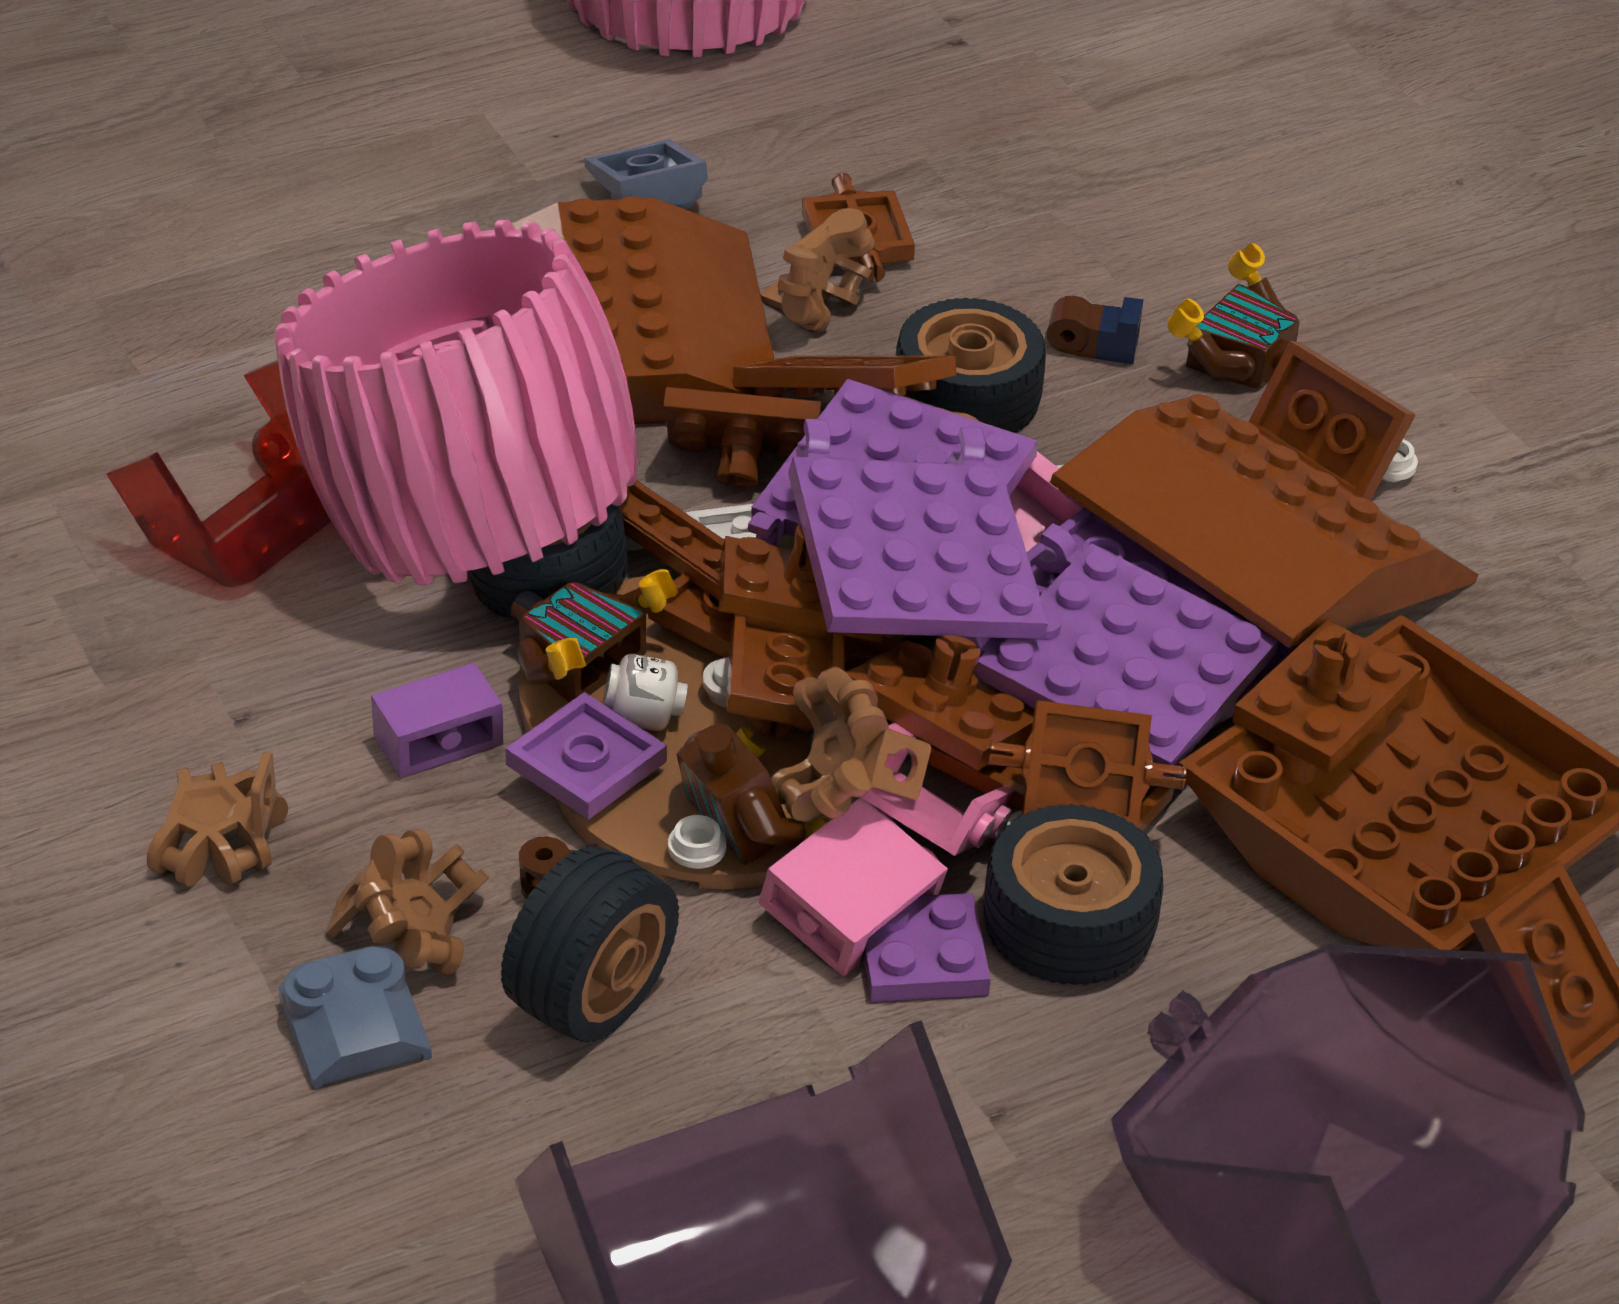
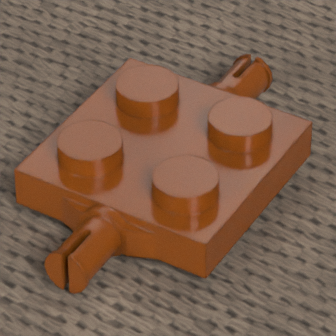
M838 173L832 178V186L835 193L827 196L802 198V216L808 233L819 227L829 216L841 209L854 208L862 211L867 221L866 228L873 235L874 246L869 253L863 256L849 257L848 259L872 270L867 281L873 282V277H875L876 282H879L884 278L885 269L882 264L914 260L915 243L894 190L877 192L856 190L852 185L849 174L843 173L842 180L841 174Z
M1037 700L1035 702L1032 732L1025 746L994 742L993 740L990 742L989 752L1010 754L1011 756L989 754L988 765L1022 768L1025 784L1022 815H1026L1029 811H1035L1038 808H1046L1052 805H1085L1086 807L1092 806L1096 807V809H1104L1110 813L1113 812L1139 828L1141 804L1149 786L1174 788L1183 791L1186 779L1163 776L1184 777L1186 776V766L1152 762L1153 758L1149 747L1152 715Z

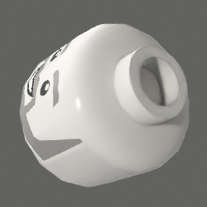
M628 654L622 658L619 665H610L603 704L641 729L661 731L668 725L671 715L682 716L688 684L678 682V670L673 662Z

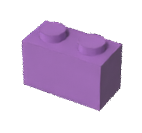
M475 662L371 695L373 736L400 778L503 745L502 702Z

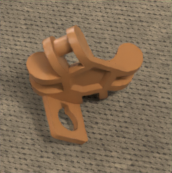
M854 208L841 209L829 216L823 224L795 244L785 247L783 259L791 264L790 272L780 275L778 281L760 293L762 302L783 310L788 319L812 333L822 332L829 325L831 315L824 301L831 296L856 306L860 299L856 292L862 279L868 280L872 270L848 258L863 256L869 253L874 246L873 235L866 228L867 221L862 211ZM834 266L845 270L839 286L828 281Z
M832 667L821 672L818 679L807 677L795 684L793 691L794 700L799 709L808 717L814 728L811 751L803 762L792 767L780 769L771 777L780 803L785 804L787 812L795 820L807 822L817 819L822 814L829 818L838 819L850 809V796L860 798L866 795L872 788L908 799H918L931 753V745L889 729L883 711L877 708L878 697L871 683L866 680H852L839 667ZM906 749L911 755L912 767L908 777L898 782L893 776L892 768L885 765L888 754L896 755L900 750Z
M262 753L257 771L246 770L228 778L223 762L211 764L210 774L192 777L189 768L177 769L178 787L165 823L156 832L150 843L147 853L148 868L160 874L169 870L175 873L176 881L190 887L195 885L202 877L209 853L219 877L229 886L242 879V872L252 867L260 871L272 864L271 853L264 838L266 829L278 826L287 816L289 808L286 800L276 792L273 753ZM235 829L241 840L242 847L233 851L222 835ZM184 832L194 835L182 851L178 849Z
M422 829L408 830L401 838L395 834L380 835L372 844L370 862L341 892L326 934L334 938L358 912L369 913L373 920L368 927V933L372 941L376 944L396 941L397 954L402 958L405 967L419 969L428 962L430 968L435 973L451 975L459 968L463 957L461 939L448 936L457 908L469 899L489 877L482 869L476 873L461 858L465 851L458 844H455L429 868L433 852L432 842L429 835ZM401 873H403L405 880H401ZM443 874L459 889L446 902L430 886Z

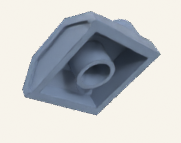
M670 139L584 158L585 168L603 187L611 192L612 199H622L628 196L656 198L680 208L688 209L694 206L695 200L702 197V186L708 180L706 161Z
M380 946L365 947L303 963L292 969L286 976L285 981L278 986L281 1008L313 1090L322 1088V1085L421 1058L423 1060L432 1058L430 1044L405 981L404 962L395 951Z

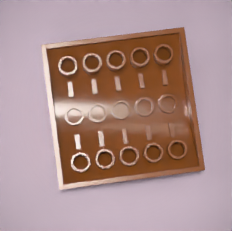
M635 196L612 200L577 199L571 202H557L512 223L514 228L521 230L522 224L527 221L537 223L542 231L546 228H552L559 234L561 239L567 242L598 297L617 344L627 379L634 424L666 422L664 413L666 387L755 395V387H734L733 367L773 360L775 358L746 231L656 198H639ZM773 395L769 397L783 398V395Z
M1194 394L1191 397L1163 402L1156 406L1134 411L1054 472L1050 480L1053 486L1287 647L1301 644L1326 620L1347 628L1474 584L1479 575L1422 538L1412 527L1400 524L1380 511L1379 507L1372 501L1357 496L1340 485L1338 480L1332 475L1317 470L1300 459L1298 454L1292 449L1277 444L1260 433L1255 425L1240 420L1222 409L1218 401L1202 394Z
M1400 614L1364 639L1421 668L1419 685L1329 773L1238 724H1235L1181 760L1178 766H1186V776L1183 779H1186L1187 784L1256 874L1343 937L1445 962L1477 937L1469 923L1472 918L1544 864L1561 860L1564 868L1567 870L1619 830V758Z

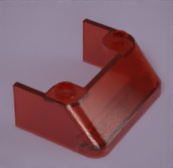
M278 360L253 369L244 375L271 419L256 431L252 440L253 455L265 475L204 521L200 520L158 452L113 468L106 473L146 538L155 549L225 587L233 588L253 582L331 522L312 485L292 432L284 400Z

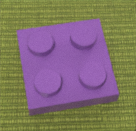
M584 692L506 747L505 756L508 767L589 820L666 763L667 745Z
M973 893L919 896L867 940L863 959L871 1002L989 996L991 979Z

